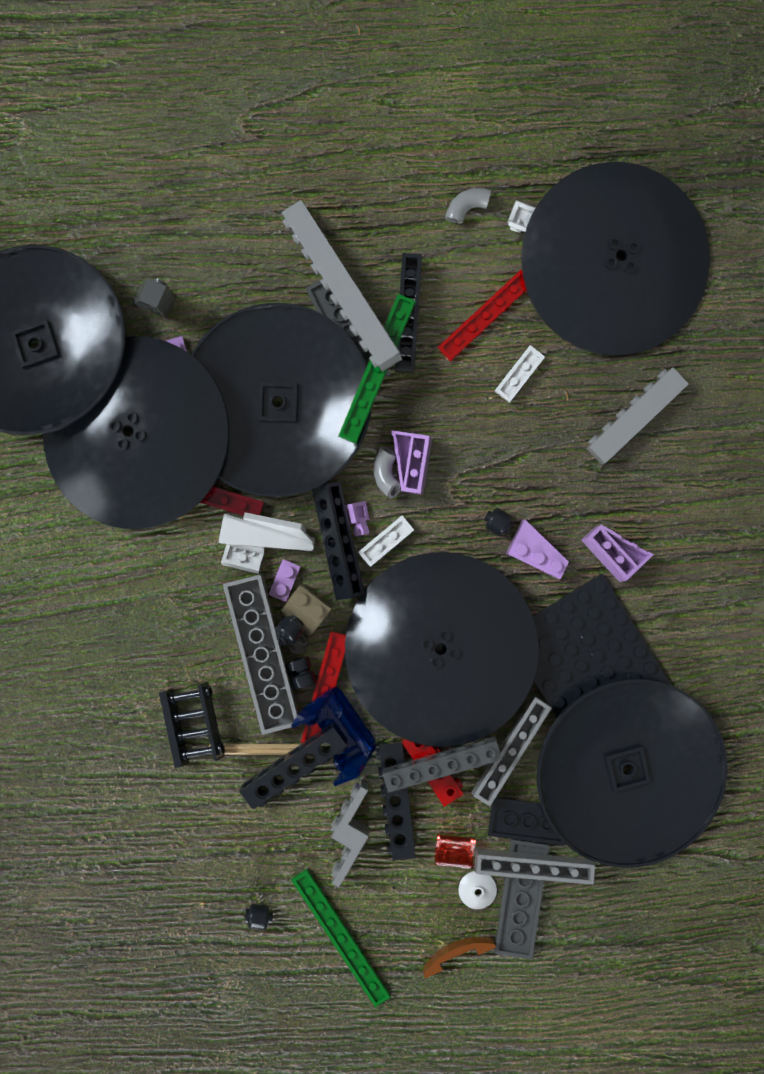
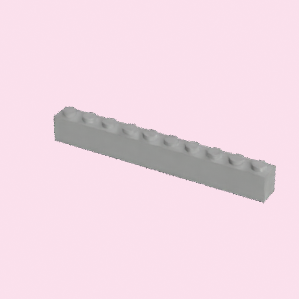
M302 200L282 211L285 218L282 222L288 231L292 229L294 234L291 236L297 246L301 244L304 248L301 252L306 260L311 259L313 262L310 266L316 276L320 274L323 278L320 282L325 290L330 289L332 292L330 298L335 306L339 304L342 308L339 312L344 320L347 321L349 319L352 325L349 327L354 336H360L361 341L359 343L365 352L369 351L372 355L369 359L375 368L379 366L383 372L402 360L399 351Z

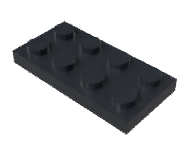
M496 797L492 802L488 836L564 845V842L548 823L540 802Z

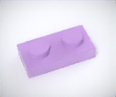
M283 559L268 595L287 602L301 566Z

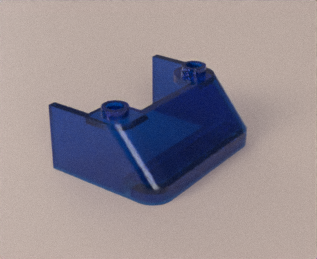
M333 687L305 706L291 726L295 728L304 723L308 726L317 723L322 730L335 721L348 739L346 750L339 755L337 753L334 755L333 763L340 773L333 782V785L338 786L360 776L376 749V741L343 692L338 687Z

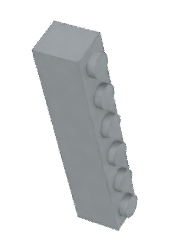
M673 367L669 370L665 368L657 375L659 379L655 383L650 382L643 389L645 393L641 396H635L629 402L631 406L627 410L623 408L615 415L617 419L613 423L609 421L602 428L604 432L599 436L597 434L588 441L590 445L586 449L601 465L610 460L689 384Z
M534 695L530 697L499 747L502 760L488 764L473 788L472 794L475 798L491 806L552 708Z
M476 849L474 866L476 874L594 885L595 864L589 859Z

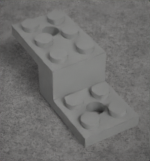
M362 779L359 783L356 782L350 791L351 798L344 801L340 817L336 815L331 824V838L345 845L341 853V860H337L332 868V884L337 887L341 885L369 834L368 826L352 818L368 791V782Z

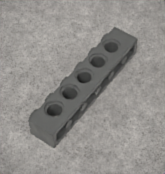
M494 736L384 768L383 777L389 793L502 760L496 737Z

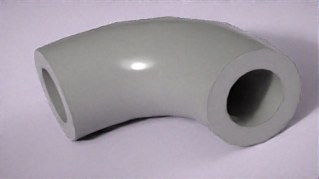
M471 188L460 192L451 201L445 214V220L462 224L466 213L470 209L475 207L486 209L491 190Z
M381 446L374 461V477L377 486L389 499H393L401 491L400 482L397 481L392 472L396 454L393 450Z

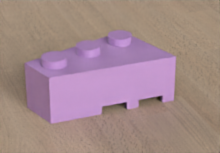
M392 431L401 491L423 495L432 438L427 435Z
M525 519L521 521L506 552L507 555L557 579H561L569 563Z
M603 525L594 527L581 539L619 582L627 581L654 555L649 551L641 549L635 543L627 541L621 535Z

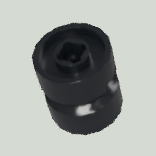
M309 656L285 663L288 674L292 675L290 680L293 689L303 688L317 682L314 671L310 670L312 664Z

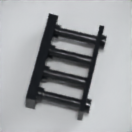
M208 681L199 684V690L176 694L174 689L170 688L159 692L175 768L183 767L189 763V758L212 754L214 761L224 757L225 747L221 743L212 701L213 691ZM200 697L203 709L182 713L178 711V701ZM205 717L207 728L185 732L182 730L181 720ZM209 736L211 747L194 750L186 749L185 739Z

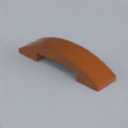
M470 937L445 946L423 967L424 977L428 978L443 971V962L470 950L476 949L477 954L480 955L496 948L493 938Z

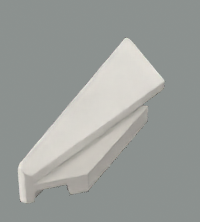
M245 513L243 519L224 514L219 543L313 551L315 537H310L306 533V528L300 523Z

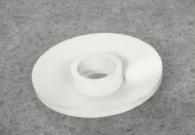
M475 871L467 873L460 881L459 896L462 902L472 909L486 908L496 897V883L490 875L476 874ZM477 889H480L482 892L481 894L476 895L475 891Z

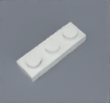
M530 345L494 392L510 403L545 356Z
M400 516L358 553L371 567L413 532L414 529L403 516Z

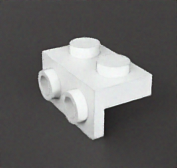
M516 200L507 221L508 225L511 226L510 229L518 233L521 230L525 232L529 219L536 207Z
M226 544L221 565L259 574L265 547Z

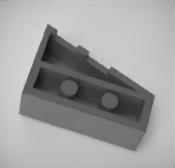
M147 278L141 283L132 304L167 319L176 297L172 294L173 291L169 289L166 282L158 278L154 280Z

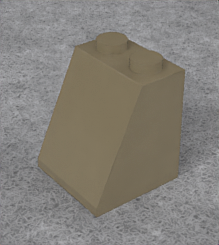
M302 583L287 601L280 615L283 617L295 616L303 623L304 633L310 637L333 606Z

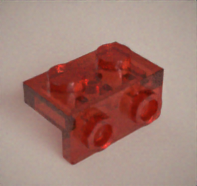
M437 834L434 864L444 867L472 869L475 838Z

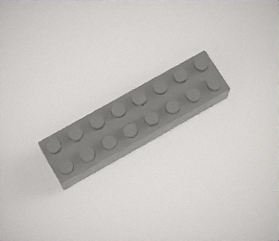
M263 574L223 584L262 735L300 725L301 719L285 665L286 662L281 643L277 640L275 633L276 624Z

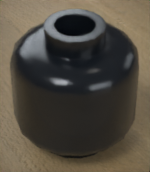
M499 508L494 509L493 512L488 511L484 518V521L487 522L485 528L497 536L507 535L513 524V521H511L512 516Z
M295 616L284 617L275 628L277 640L283 645L295 644L304 632L302 621Z
M251 904L249 908H246L245 924H247L250 930L264 931L267 929L268 924H272L273 912H269L268 905Z

